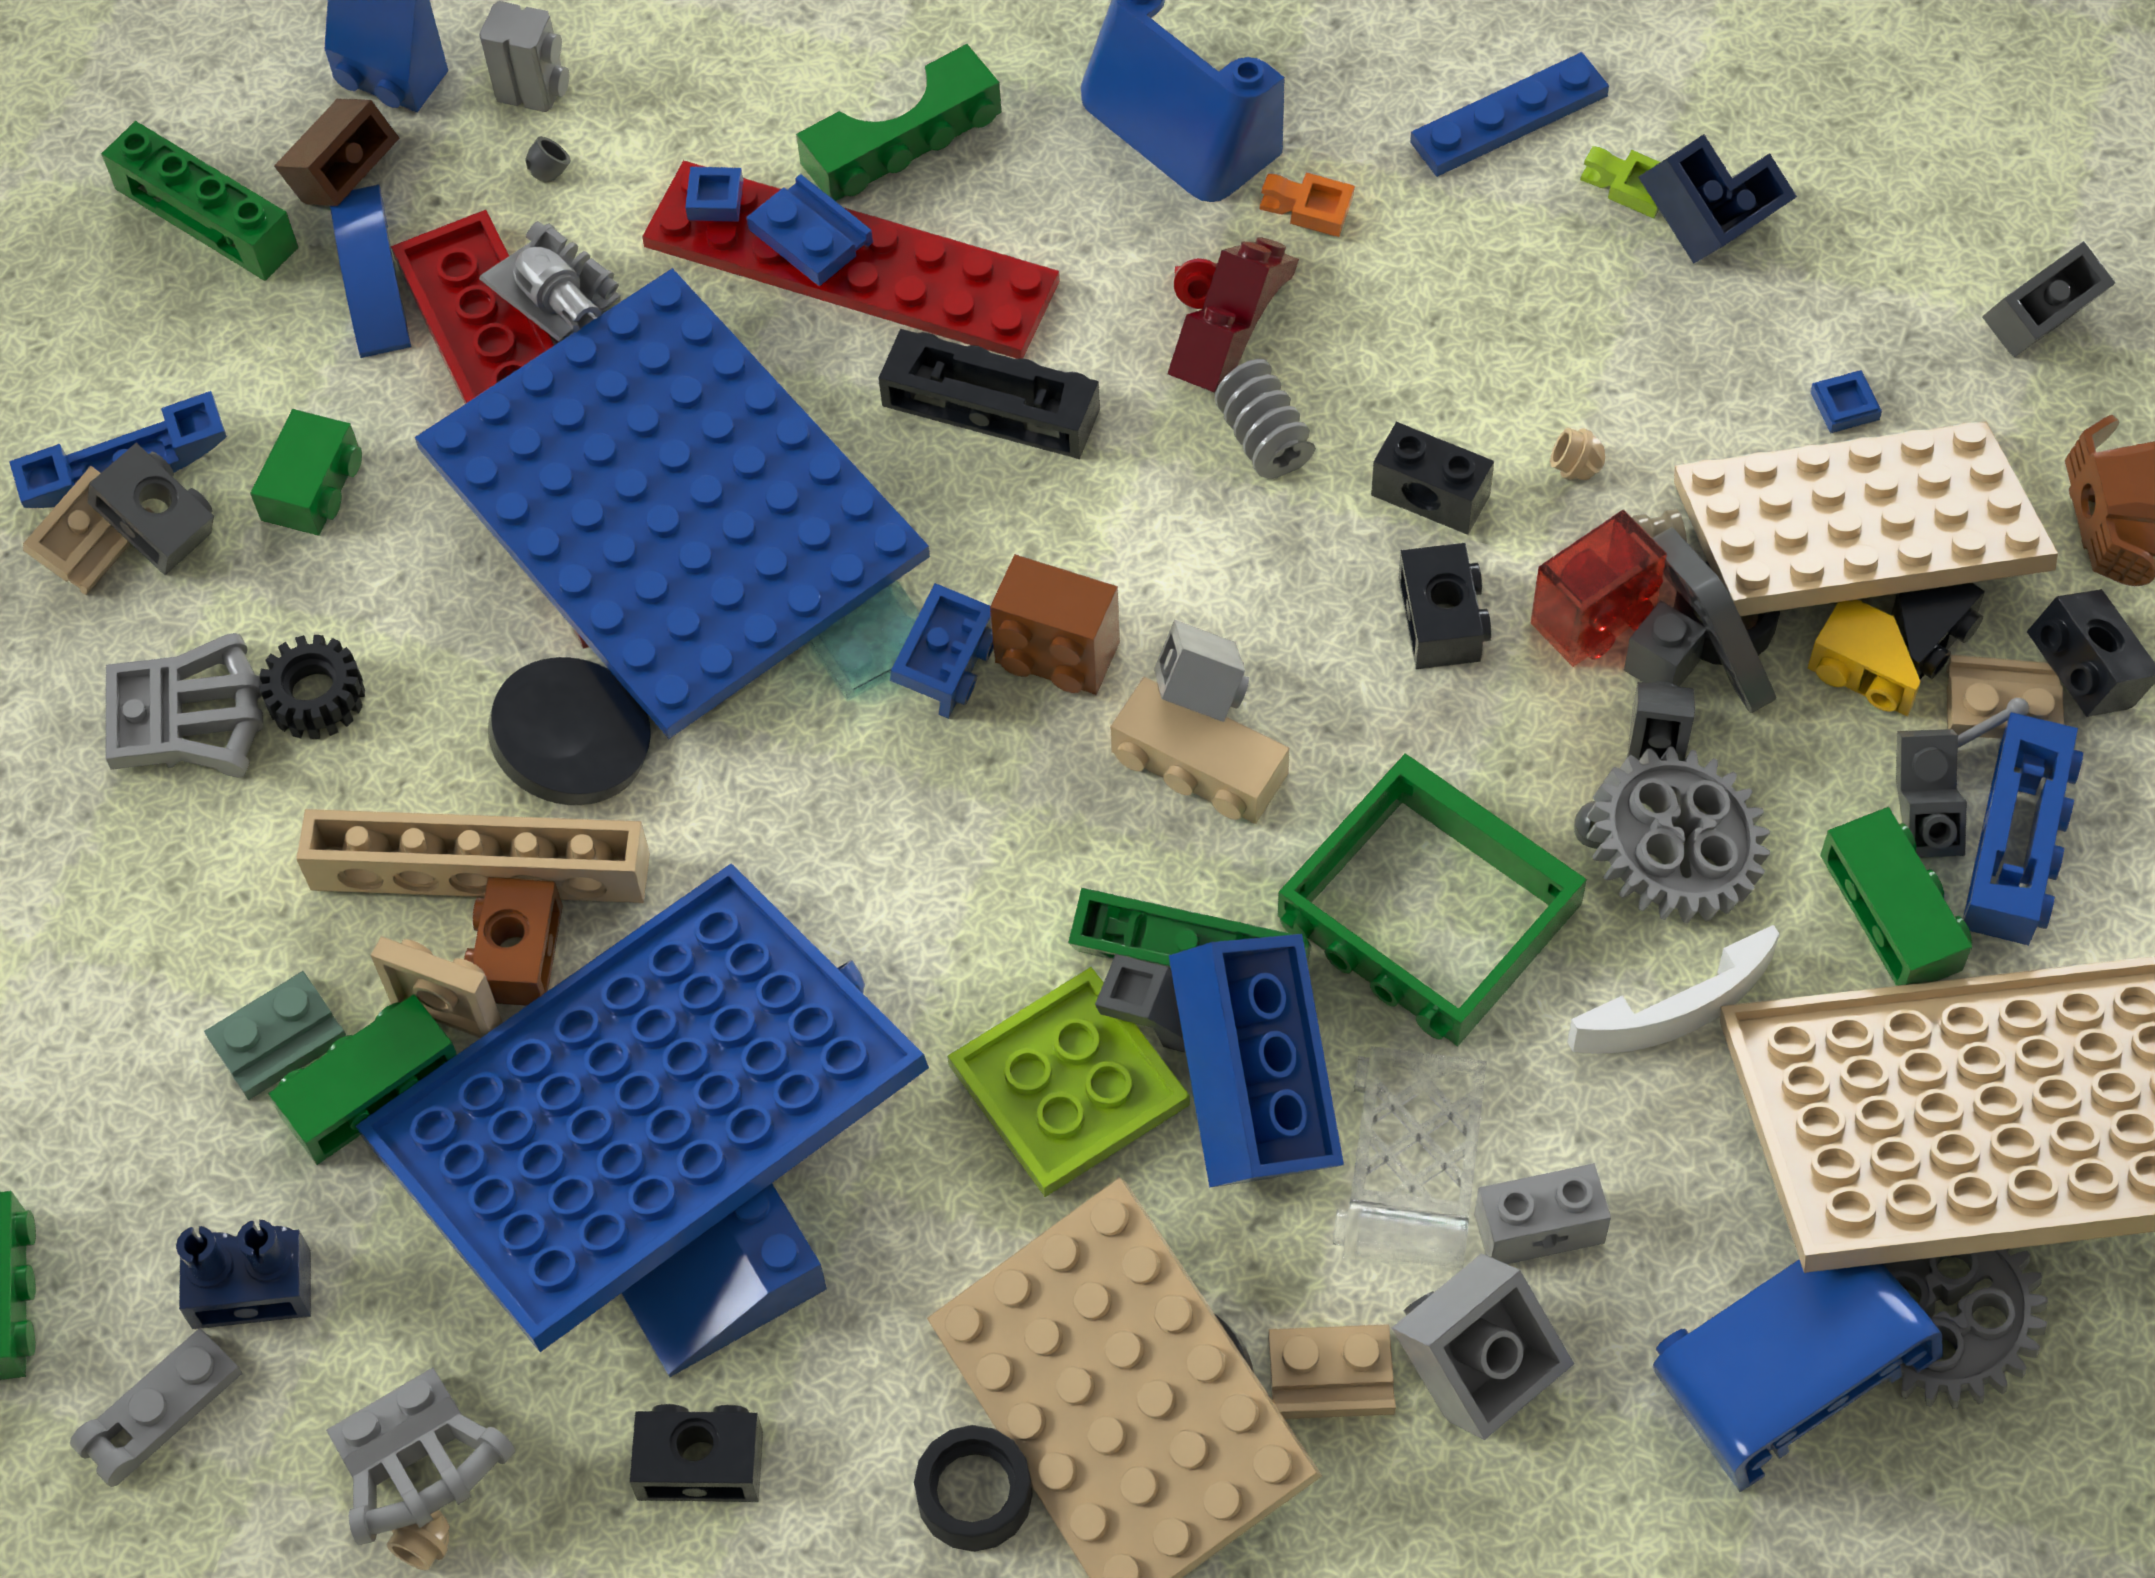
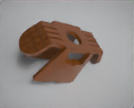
M2109 415L2084 430L2076 441L2075 446H2073L2065 458L2071 484L2069 494L2075 509L2082 537L2081 542L2083 548L2088 550L2092 570L2121 584L2143 586L2151 583L2155 578V559L2153 558L2155 556V441L2096 452V448L2104 443L2119 426V420L2114 415ZM2088 501L2095 502L2093 515L2090 513Z

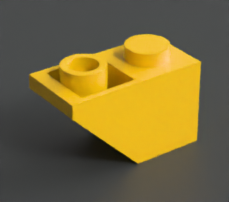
M1857 599L1837 603L1814 642L1807 669L1815 672L1824 683L1830 686H1845L1866 696L1867 700L1880 710L1888 712L1895 710L1908 716L1913 707L1921 681L1894 616Z

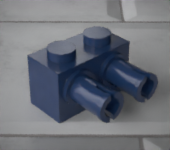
M259 1219L260 1230L257 1229L255 1222L252 1220L241 1227L237 1236L223 1232L212 1233L204 1226H199L200 1237L197 1236L193 1227L183 1231L176 1243L177 1253L180 1256L179 1310L191 1328L199 1329L311 1317V1250L300 1230H292L284 1226H272L271 1223Z

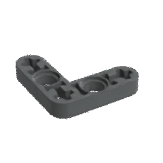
M1673 527L1649 539L1647 544L1655 562L1666 579L1700 616L1725 672L1747 710L1753 713L1776 700L1773 687L1737 608L1719 577Z

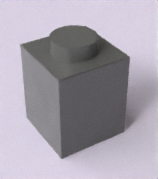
M1660 600L1630 637L1624 671L1645 683L1667 681L1680 687L1700 662L1707 632L1706 628Z

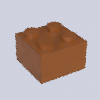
M1014 554L990 606L995 663L1001 664L1006 671L1016 676L1027 677L1032 674L1051 680L1055 686L1069 693H1079L1083 690L1097 695L1120 643L1118 586Z

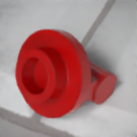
M1197 258L1189 260L1181 266H1175L1174 291L1183 304L1191 308L1203 309L1217 263Z

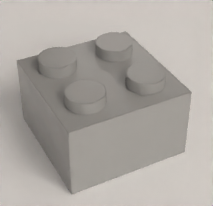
M1482 1253L1392 1327L1397 1339L1443 1416L1450 1423L1483 1440L1487 1439L1574 1365L1522 1272L1515 1267Z

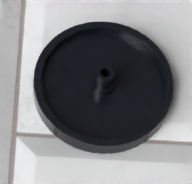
M555 657L532 662L520 668L506 679L497 692L488 721V739L498 765L520 788L549 802L564 805H587L607 800L619 794L633 782L641 770L648 752L651 728L648 714L608 668L579 658Z

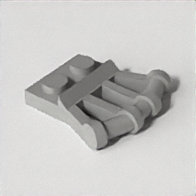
M230 633L177 657L106 665V761L111 770L166 763L168 768H172L177 763L184 761L215 768L227 776L236 778L245 776L250 764L247 754L256 733L263 729V712L258 708L257 699L262 696L259 688L262 682L260 677L255 675L245 656L247 646L240 634ZM219 663L226 665L230 675L183 680ZM227 698H233L236 701V707L182 713V704ZM233 731L226 748L182 739V736Z
M433 1367L326 1430L353 1478V1508L349 1511V1525L357 1545L374 1542L377 1534L416 1523L419 1528L433 1521L430 1514L454 1500L459 1505L471 1498L469 1492L497 1462L505 1464L515 1453L513 1444L500 1431L493 1427L486 1429L460 1413ZM455 1438L475 1449L457 1469L442 1447ZM429 1455L442 1479L418 1493L404 1469ZM391 1477L404 1501L377 1508V1485Z

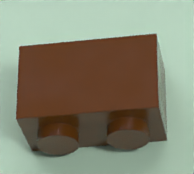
M337 98L274 167L301 202L309 205L338 206L400 138L372 100Z

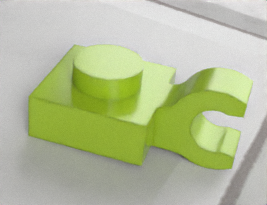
M1592 146L1584 160L1586 168L1580 177L1581 181L1599 188L1610 186L1608 199L1653 219L1659 211L1639 179L1640 175L1660 163L1659 161L1634 150H1631L1626 160H1623L1601 147Z

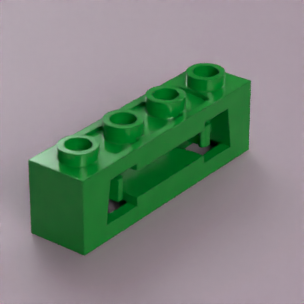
M136 120L101 153L117 191L264 281L299 248L286 211ZM144 185L148 194L138 188ZM157 196L162 200L158 202L157 200L153 199V197Z
M1081 887L1068 944L1078 952L1108 959H1114L1115 954L1171 969L1169 955L1210 942L1295 934ZM1303 936L1308 964L1312 946L1307 938Z

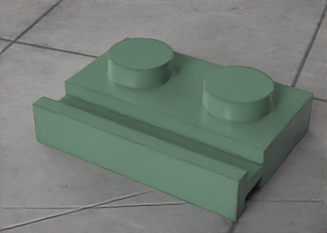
M304 971L204 1031L213 1048L248 1100L281 1081L291 1071L302 1068L325 1054L335 1041L346 1036L345 1031L336 1021Z

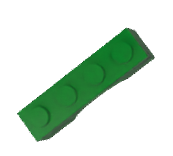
M968 44L925 65L926 90L918 104L907 113L894 119L871 122L858 120L838 111L797 133L800 164L819 188L834 201L845 196L858 195L869 183L888 173L901 172L912 160L931 150L938 151L944 149L955 137L974 127L982 128L994 120L996 115L1002 113L1000 82Z

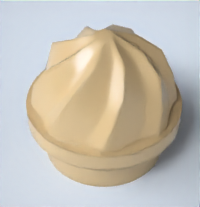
M1566 428L1560 434L1553 447L1550 464L1551 467L1560 470L1561 476L1565 479L1588 480L1603 468L1605 464V449L1590 430L1581 428L1576 431Z
M440 1510L430 1514L433 1521L421 1528L416 1523L391 1530L393 1535L386 1544L387 1548L408 1565L424 1571L429 1570L435 1559H443L448 1551L450 1526Z

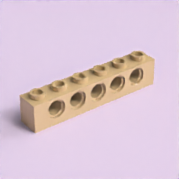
M305 809L296 859L312 891L484 897L488 877L554 881L561 900L644 903L650 851L641 821Z

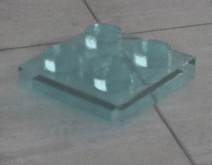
M898 580L866 600L865 603L827 627L825 631L810 640L808 644L846 701H849L890 679L891 669L920 612Z

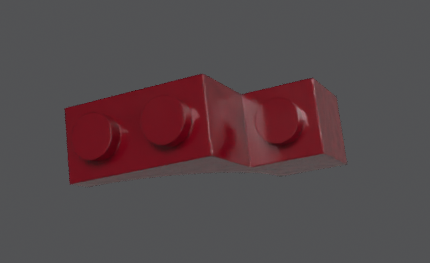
M1257 237L1256 242L1242 241L1241 245L1222 250L1203 309L1187 314L1167 374L1215 393L1224 377L1238 366L1261 315L1277 291L1287 281L1292 279L1299 259L1285 254V245L1263 237Z

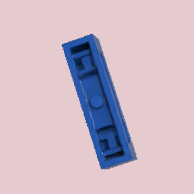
M2010 713L1999 745L1963 920L1971 932L2029 946L2037 927L2047 929L2055 896L2045 894L2048 879H2057L2064 855V847L2055 845L2057 831L2066 832L2074 805V799L2064 797L2067 783L2076 784L2083 760V752L2074 750L2078 728L2017 713ZM2014 768H2020V773L2014 772ZM2043 777L2047 778L2036 804L2024 866L2019 867L2003 863L1996 884H1991V878L1996 876L2006 851L2018 791L2036 795L2041 779ZM2023 883L2027 884L2026 888L2019 887V884Z

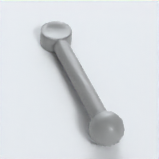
M2022 698L2010 700L2007 709L1958 735V748L2008 721L2011 712L2027 716L2029 713L2028 702Z

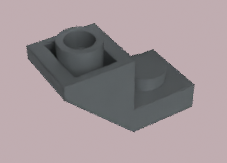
M1953 729L1897 731L1896 784L1902 823L1906 824L1912 832L1916 842V853L1919 857L1965 856L1967 801L1957 790L1958 734Z
M1115 954L1095 1003L1099 1013L1151 1027L1154 1029L1163 1047L1186 1053L1171 969Z

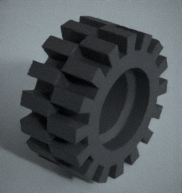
M314 634L313 644H308L304 635L295 637L297 647L290 649L288 644L284 642L278 646L281 653L280 658L270 653L265 660L269 670L261 668L259 675L262 682L259 685L260 693L272 720L276 721L277 726L285 732L289 728L293 737L301 739L304 730H307L312 740L320 739L319 729L327 728L329 736L339 733L335 723L341 721L347 727L354 721L350 711L360 713L363 706L360 697H365L362 676L351 651L347 647L343 649L340 641L331 638L327 645L323 635ZM313 674H325L333 680L331 688L318 698L298 700L293 697L295 684L304 677Z

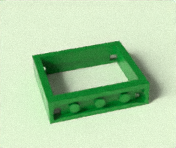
M1405 753L1278 892L1277 916L1288 933L1302 934V936L1310 939L1325 950L1326 958L1335 968L1346 974L1354 971L1370 983L1372 992L1382 1002L1392 1007L1397 1006V1004L1401 1005L1416 1016L1417 1024L1429 1036L1438 1040L1445 1037L1458 1047L1581 906L1587 879ZM1402 803L1549 905L1460 1008L1454 1006L1312 903Z

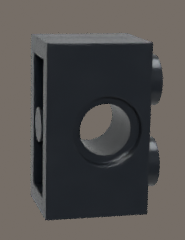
M1396 422L1373 461L1371 496L1469 535L1491 494L1494 461Z
M1466 543L1401 550L1398 578L1415 668L1423 669L1481 662L1483 642L1491 641V622L1488 609L1478 608L1476 595L1482 594L1481 572L1478 563H1469ZM1450 604L1454 606V608L1446 609L1441 608L1437 605Z
M2102 589L2057 596L2027 630L2030 638L2086 717L2132 708L2155 684V662Z
M675 1404L657 1405L652 1408V1411H635L630 1485L637 1501L759 1502L763 1429L758 1413L749 1412L747 1408L738 1405L716 1406L713 1408V1412H689L687 1408ZM706 1442L713 1446L711 1452L701 1460L690 1461L683 1458L686 1449L694 1443Z

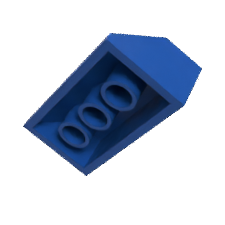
M1302 934L1210 942L1169 955L1209 1188L1271 1179L1344 1165Z

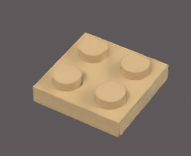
M382 936L380 937L370 956L391 1004L401 1003L415 994L436 1022L478 1038L483 1037L503 1023L486 975L477 965L460 958H456L451 962L434 956L428 948L413 940L404 939L399 943Z

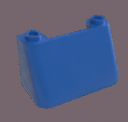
M1111 0L1081 83L1082 104L1090 114L1193 197L1201 201L1215 202L1225 199L1283 153L1284 76L1266 62L1251 57L1238 58L1220 71H1217L1151 19L1164 7L1165 0Z
M1799 1259L1692 1332L1688 1333L1686 1329H1680L1666 1337L1656 1347L1659 1356L1653 1363V1369L1738 1491L1741 1492L1765 1477V1473L1760 1467L1772 1458L1771 1450L1774 1451L1779 1459L1789 1453L1788 1445L1886 1379L1893 1383L1902 1377L1900 1364L1912 1365L1915 1371L1919 1373L1943 1357L1942 1333L1927 1313L1883 1264L1804 1273Z

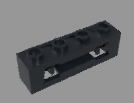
M900 329L878 378L883 407L1080 459L1100 411L1099 381L1089 379L1078 372L1066 373L1040 366L1029 359H1013L994 354L980 346H964L945 341L926 332L915 333ZM916 394L932 397L935 400L945 401V408L915 400L914 397ZM1027 423L1039 428L1058 431L1059 438L1027 430Z

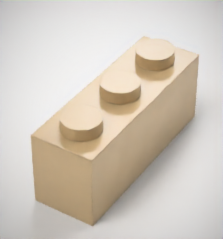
M1146 677L1142 678L1110 726L1111 752L1115 754L1116 758L1124 766L1134 771L1146 769L1162 777L1165 783L1175 792L1187 796L1194 793L1212 802V805L1219 813L1233 820H1238L1242 817L1257 824L1289 774V747L1228 717L1222 722L1161 699L1158 683Z

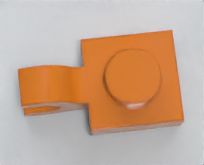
M1307 172L1302 184L1277 174H1267L1261 191L1264 196L1259 209L1281 215L1292 211L1290 224L1339 237L1353 200L1355 186Z

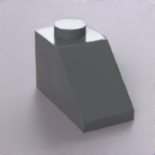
M1667 681L1637 682L1632 707L1627 757L1632 755L1640 760L1645 751L1652 748L1660 759L1668 747H1674L1679 761L1685 760L1695 715L1693 688L1678 687L1676 684Z

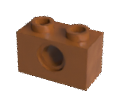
M488 877L484 898L478 897L475 901L473 928L474 931H478L475 948H467L464 960L472 962L483 970L496 1004L527 1006L548 991L563 904L554 881ZM514 937L522 938L514 946L501 947V944L507 939Z

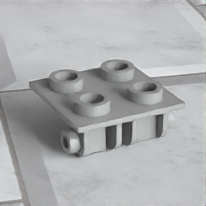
M539 221L534 223L526 234V238L531 241L530 243L480 275L479 278L558 342L571 334L573 330L558 313H545L541 311L517 285L513 278V270L516 258L521 251L529 247H543L558 254L578 274L580 278V292L596 305L601 312L621 296L616 292L619 284L613 280V272L606 270L594 259H590V254L586 251L581 252L575 258L578 245L571 242L565 246L567 238L555 230V227L550 223L543 225Z

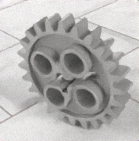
M1668 747L1660 759L1652 748H1649L1640 760L1630 755L1620 768L1614 767L1594 794L1593 799L1596 802L1588 812L1587 818L1595 822V824L1588 832L1587 839L1602 844L1593 854V860L1610 862L1611 867L1603 876L1605 880H1613L1620 877L1625 882L1619 896L1624 898L1634 891L1641 895L1639 910L1644 911L1651 902L1659 904V914L1663 920H1666L1673 909L1676 908L1684 923H1689L1697 911H1699L1705 921H1710L1719 909L1727 914L1738 901L1743 902L1755 888L1753 885L1763 876L1765 870L1760 865L1770 855V850L1760 844L1768 837L1770 831L1767 828L1754 825L1764 813L1763 808H1747L1745 802L1753 791L1751 789H1743L1736 792L1732 785L1737 774L1731 772L1723 778L1716 774L1718 760L1713 758L1704 768L1698 765L1697 753L1694 750L1690 751L1684 761H1679L1674 747ZM1642 803L1651 807L1654 812L1647 810ZM1696 806H1699L1700 808L1704 809V811L1707 814H1704L1703 812L1699 811V809ZM1649 854H1652L1655 857H1657L1662 862V864L1654 861L1649 856ZM1703 856L1711 859L1717 866L1707 862Z
M2009 1249L1883 1264L1906 1290L1913 1292L1919 1298V1305L1940 1330L1942 1339L1949 1341L1956 1351L1950 1359L1935 1361L1919 1373L1915 1371L1912 1365L1900 1364L1902 1377L1900 1378L1903 1379L1901 1397L1906 1399L1913 1393L1916 1387L1925 1389L1926 1406L1931 1407L1936 1400L1938 1392H1947L1948 1400L1952 1408L1955 1409L1958 1408L1961 1392L1969 1391L1979 1405L1984 1402V1385L1989 1383L2001 1394L2007 1391L2008 1384L2004 1375L2005 1371L2020 1378L2025 1376L2027 1367L2018 1355L2037 1358L2040 1346L2027 1335H2045L2047 1322L2031 1314L2046 1310L2048 1303L2047 1297L2030 1294V1292L2041 1285L2042 1275L2038 1272L2022 1273L2029 1263L2030 1253L2028 1251L2018 1252L2010 1256L2008 1253ZM1948 1257H1956L1968 1264L1970 1272L1959 1279H1951L1939 1272L1937 1264ZM1983 1279H1990L1993 1283L1989 1288H1982L1972 1294H1968L1975 1284ZM1941 1299L1946 1306L1958 1302L1957 1315L1952 1318L1946 1311H1943L1933 1316L1935 1314L1936 1301ZM1993 1306L2004 1313L2007 1321L1997 1328H1985L1975 1321L1973 1313L1978 1308ZM1889 1379L1883 1381L1882 1384L1890 1382Z

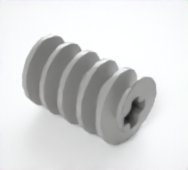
M1254 359L1237 366L1224 377L1215 392V404L1224 413L1225 421L1234 430V436L1243 445V451L1252 461L1255 471L1261 477L1274 479L1304 466L1313 456L1316 448L1313 443L1307 441L1310 430L1304 422H1299L1300 413L1295 407L1290 406L1291 398L1285 391L1281 390L1280 380L1276 375H1271V365L1265 359Z

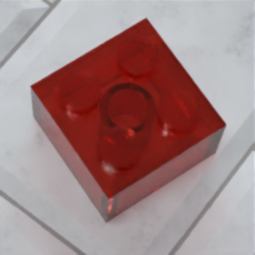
M1624 509L1538 567L1530 623L1572 667L1587 657L1591 660L1600 658L1613 646L1616 637L1629 628L1636 631L1656 607L1660 587L1663 583L1662 577L1667 553Z

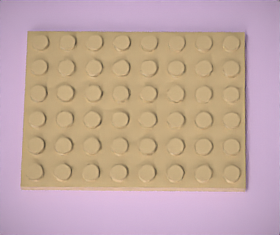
M2155 956L1721 1006L1720 1025L1804 1273L2155 1232Z

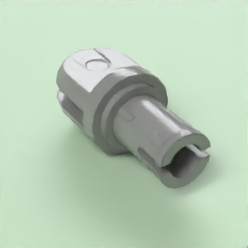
M529 247L519 253L515 261L513 278L519 288L541 311L545 313H558L575 333L598 316H601L600 309L580 292V278L578 274L558 254L543 247Z

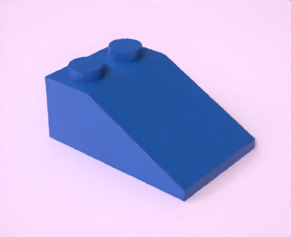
M328 0L324 49L336 82L347 90L356 91L360 89L375 95L382 103L389 107L398 108L402 106L418 113L449 71L430 0Z
M771 1183L621 1294L670 1378L827 1290L821 1263Z

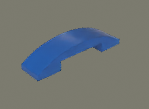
M380 185L354 189L338 206L330 207L354 334L360 358L410 348L411 342L398 287Z
M209 391L161 408L165 421L66 455L61 445L57 444L9 461L21 504L24 508L55 507L90 466L102 473L135 443L148 454L151 452L159 454L170 465L174 473L190 465L215 448L227 437L212 392Z

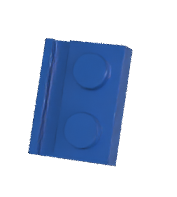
M800 174L795 178L796 183L788 190L783 187L747 216L748 228L814 283L821 286L854 259L859 248L863 245L868 247L873 243L872 230Z

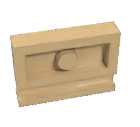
M92 466L88 468L23 543L24 552L64 581H70L85 595L91 591L131 544L88 504L89 483L100 474ZM148 507L145 509L148 512L154 513V511H152Z
M1961 655L1950 656L1946 665V673H1948V729H1953L1960 735L2007 709L2009 701L2014 698H2022L2028 702L2029 713L2027 716L2064 725L2063 685H2060V679L2049 663ZM2007 721L1979 737L2001 739Z
M1389 1324L1269 1329L1272 1400L1284 1419L1395 1415L1396 1405Z

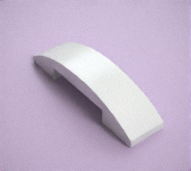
M1772 925L1723 948L1717 971L1719 975L1636 1014L1633 1013L1622 995L1571 1019L1568 1045L1573 1052L1579 1053L1628 1052L1675 1040L1705 1026L1720 1016L1721 1006L1735 1005L1754 987L1773 958L1779 932Z

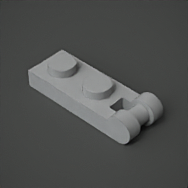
M199 1328L102 1415L80 1426L71 1437L70 1446L82 1458H91L98 1465L96 1472L108 1486H117L243 1373L228 1355ZM124 1429L132 1439L124 1447L116 1448L110 1440Z

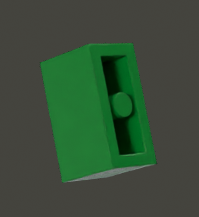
M296 409L291 410L250 492L261 521L317 536L320 535L327 519L333 520L339 512L342 499L341 490L347 478L354 477L361 465L362 449L358 446L351 423Z

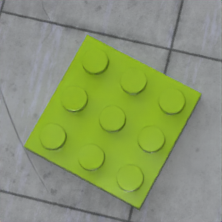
M1092 966L947 1056L949 1067L1044 1197H1047L1190 1105V1095L1137 1025L1099 1013L1095 1003L1104 982Z

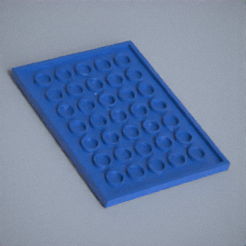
M673 268L415 437L418 449L668 739L675 736L930 557L929 545Z
M731 863L355 1126L363 1140L537 1350L542 1352L929 1069L924 1054Z

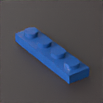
M1580 52L1411 131L1410 143L1435 176L1438 177L1608 97L1609 85L1583 52Z

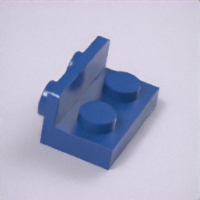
M934 583L891 669L890 681L940 701L939 715L949 719L956 703L966 705L970 699L977 681V675L971 672L978 658L987 662L994 649L990 605Z

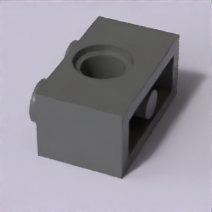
M2083 241L2003 298L1984 314L1982 318L2007 351L2016 357L2089 305L2116 282Z
M135 443L89 483L88 504L160 572L166 575L211 534L214 520L213 510L201 493L193 488L187 491L173 478L174 472L159 454L155 452L148 454ZM148 499H158L163 501L168 506V509L161 513H151L146 511L141 506V503Z

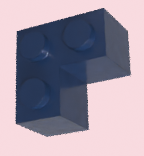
M1705 134L1639 176L1640 181L1693 264L1722 248L1797 197L1770 153L1731 177Z

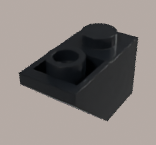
M1974 583L1897 593L1891 616H1894L1920 680L1924 675L1933 679L1947 663L1951 655L1948 649L1957 639L1966 643L1979 628L1983 616L1978 611L1985 591Z

